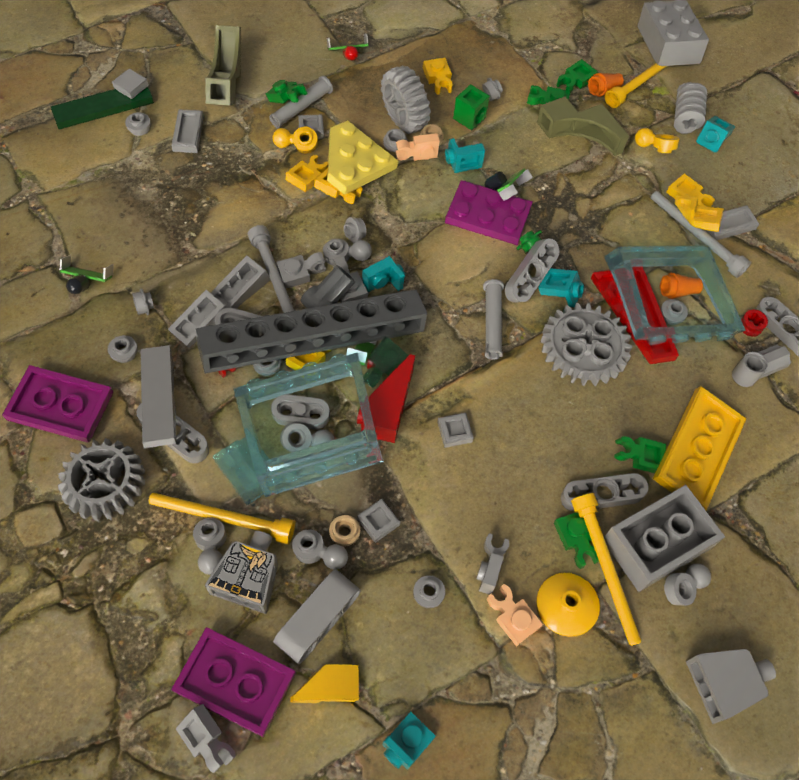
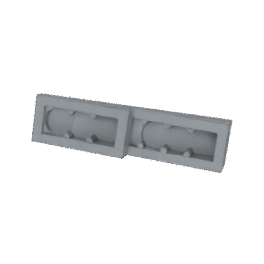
M246 255L211 293L205 290L168 330L190 348L197 342L195 328L215 325L216 314L224 308H238L271 280L268 273Z
M170 345L141 349L142 443L144 448L176 444L174 362Z

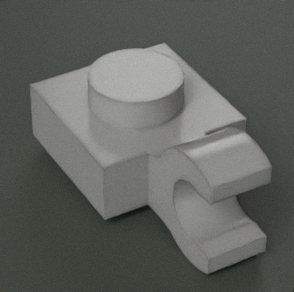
M322 252L312 254L305 261L302 255L277 261V267L285 288L310 282L311 274L326 271Z
M344 256L334 258L335 266H333V269L336 265L340 266L355 281L353 286L342 296L340 302L368 298V292L358 271L349 272Z
M490 533L484 542V550L488 554L489 559L488 562H481L476 577L477 580L482 581L479 591L489 595L496 586L503 556L509 547L508 539L504 540L501 548L493 547L491 544L493 534Z
M203 704L193 708L175 728L194 758L202 754L206 766L212 773H215L223 764L228 765L236 757L230 745L217 739L222 734V731Z

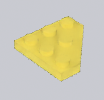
M348 120L330 128L327 181L344 195L397 169L399 161Z

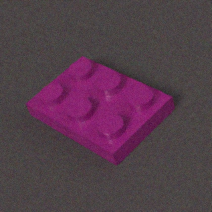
M461 180L446 214L445 223L518 245L533 202L516 196L503 201L498 191Z
M29 365L2 416L7 421L89 443L114 392L109 386Z
M206 627L171 690L198 705L203 704L211 712L264 738L296 672Z

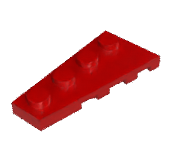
M643 266L593 272L590 279L617 318H620L621 324L627 327L626 331L631 335L632 340L648 363L657 364L675 361L679 356Z

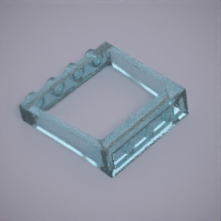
M709 246L618 247L605 256L621 296L635 340H648L650 345L666 342V338H672V343H682L690 340L689 337H694L695 342L711 340L712 336H717L718 341L732 339L735 334L745 331ZM632 267H692L702 280L703 286L723 324L673 327L650 326Z
M357 352L346 356L336 354L331 360L319 364L309 362L302 369L291 372L282 370L277 372L274 377L268 379H251L247 382V385L233 389L256 478L265 497L384 462ZM345 377H354L365 426L363 431L264 460L250 411L254 404Z

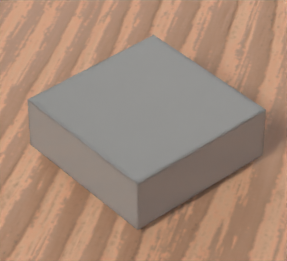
M127 69L112 81L114 89L130 99L149 86L146 78L131 69Z
M322 114L298 115L299 128L304 126L310 127L316 132L318 139L324 138ZM304 135L301 139H309V136Z
M466 413L438 418L437 423L444 448L473 442L474 438Z
M380 499L357 515V520L375 543L400 526V521L383 499Z

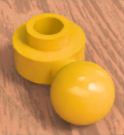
M306 126L298 128L294 134H291L285 128H279L272 136L273 142L277 147L286 148L290 144H294L295 148L304 154L313 152L318 146L316 132ZM307 135L309 140L302 142L301 137Z
M641 128L635 134V142L638 146L648 147L653 144L658 152L667 154L672 153V150L678 148L680 139L669 134L654 135L653 131L649 128Z

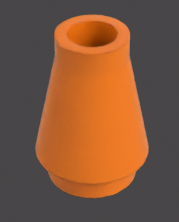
M596 73L589 79L588 89L592 95L601 97L611 88L621 87L624 79L620 73Z
M676 273L664 275L660 281V292L669 299L699 294L703 289V282L700 278H692Z

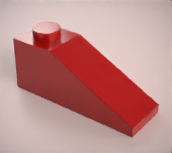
M410 354L368 397L366 407H360L357 424H361V436L395 443L414 370L416 355Z

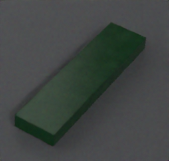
M147 86L132 99L113 89L50 106L58 129H63L153 104L154 101Z

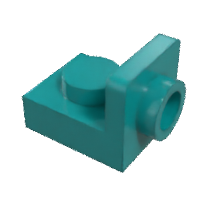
M713 116L707 120L696 142L713 152H717L736 126L717 116Z
M454 138L449 139L448 149L445 150V158L447 164H451L454 173L483 167L485 148L482 143L459 148Z
M390 256L362 270V281L367 292L380 289L389 281L397 291L403 289L405 272L402 266L398 263L396 264Z
M550 268L538 287L541 295L565 297L569 307H575L578 299L583 296L584 284L580 280L578 271Z
M410 711L396 729L383 741L382 745L387 749L383 755L397 769L403 765L408 770L434 740L436 735Z

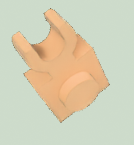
M438 134L413 136L412 142L407 140L396 141L398 150L395 153L397 160H406L413 156L414 161L438 158L440 141Z
M503 584L499 590L504 595L505 600L498 601L491 593L487 597V602L493 609L501 611L502 615L496 621L517 647L538 631L543 624L524 599L515 604L512 600L513 594L511 589L506 584Z

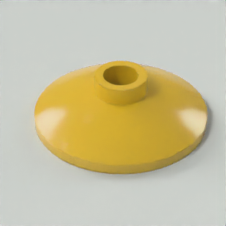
M555 574L543 582L537 593L536 607L542 622L551 631L567 637L582 635L595 625L599 617L600 602L595 589L587 580L576 574ZM567 596L573 597L576 605L569 606L565 598Z

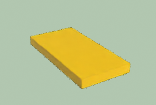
M702 386L696 388L655 472L653 480L671 493L687 485L707 511L747 418Z

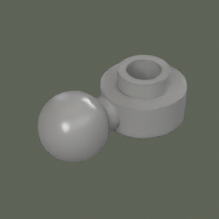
M332 239L323 247L325 261L332 266H335L333 259L344 256L346 262L350 257L358 261H365L372 253L371 245L365 240H358L352 246H348L347 242L342 239Z
M300 423L286 425L280 434L282 446L287 451L293 453H301L308 449L309 446H313L317 452L327 453L335 445L334 435L330 431L323 429L311 434L308 427ZM293 432L299 434V440L296 443H292L290 440Z
M216 518L202 519L195 525L193 530V538L196 545L203 550L198 558V567L203 573L208 575L212 574L223 556L217 549L223 546L227 537L223 523ZM213 529L211 534H204L206 530Z
M303 530L293 539L292 549L296 558L302 563L311 564L322 558L328 568L338 570L343 568L348 561V553L343 546L333 544L326 547L322 536L315 530ZM306 541L313 542V544L310 547H303V544Z
M693 564L688 567L686 573L670 574L664 585L668 601L673 605L688 606L692 604L696 598L697 589L705 588L710 584L712 578L710 570L703 564Z

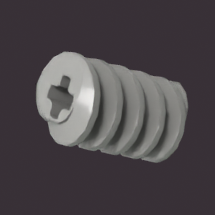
M691 82L679 85L674 115V128L677 132L689 134L704 125L708 94L707 88L704 85Z

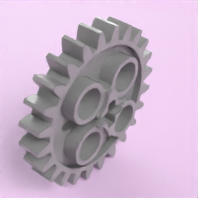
M576 303L574 310L566 305L563 312L556 310L555 316L549 317L542 332L543 335L540 342L543 343L541 352L548 353L545 359L546 362L554 361L552 371L562 370L561 378L570 375L571 383H574L579 378L581 379L582 386H585L587 380H591L592 384L597 386L600 379L607 384L610 377L616 379L619 372H623L631 357L629 353L633 345L628 344L631 335L624 334L627 329L626 326L617 325L620 320L619 317L609 318L611 315L610 310L603 314L601 313V306H598L594 311L591 310L590 303H587L585 309H582L580 304Z

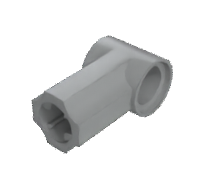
M774 345L760 352H748L733 369L732 377L738 385L751 387L759 379L787 368L791 364L790 352L785 346L781 347L779 345Z

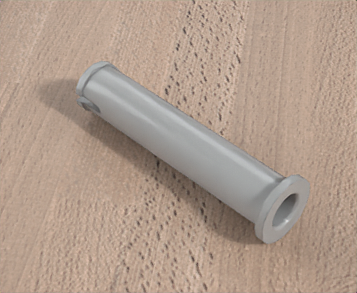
M320 76L318 82L306 89L307 95L298 96V102L293 103L290 101L269 116L271 123L276 128H280L326 93H332L333 86L326 76Z
M491 279L483 283L485 291V357L488 359H499V357L503 356L502 290L504 289V283L497 279Z

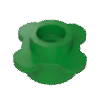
M532 230L524 234L519 239L521 244L516 248L517 251L523 249L525 254H528L535 242L542 240L539 236L543 233L542 230L535 234Z

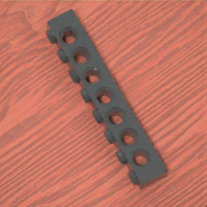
M410 290L195 329L197 346L204 373L206 374L424 332L428 313L417 290Z

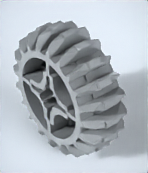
M397 66L383 74V79L381 80L382 99L385 103L384 107L387 109L388 115H390L395 125L407 134L418 132L428 125V121H430L429 114L431 113L429 108L430 102L427 99L428 93L425 92L424 84H421L420 77L416 76L415 71L408 66Z
M105 438L102 445H100L98 441L93 439L92 447L89 448L81 444V452L79 454L70 452L72 461L62 462L65 471L58 473V478L62 482L58 485V490L63 494V502L69 505V509L73 513L79 512V515L84 519L91 515L98 522L102 514L107 519L112 520L113 512L116 510L119 514L124 515L123 506L127 504L134 507L135 502L132 497L141 496L142 492L139 487L145 485V479L142 476L145 474V469L141 465L139 455L134 454L130 446L124 447L123 443L119 440L112 445V442ZM125 468L124 480L118 486L117 480L122 475L121 471ZM87 473V477L85 481L82 483L83 487L79 489L81 479L83 475Z

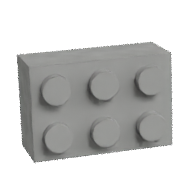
M656 0L644 3L637 27L654 61L660 66L701 64L709 38L687 0Z
M687 485L611 527L604 536L608 549L638 592H641L709 551L725 538L724 534Z

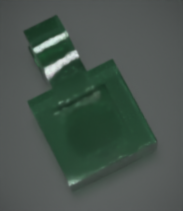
M385 336L369 355L368 359L373 365L366 371L361 380L374 388L380 381L383 373L389 376L409 355L390 338Z

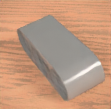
M337 569L333 570L281 628L273 642L297 664L302 663L354 603L361 589Z

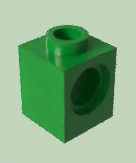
M470 84L456 97L453 119L468 129L473 130L486 118L490 96Z

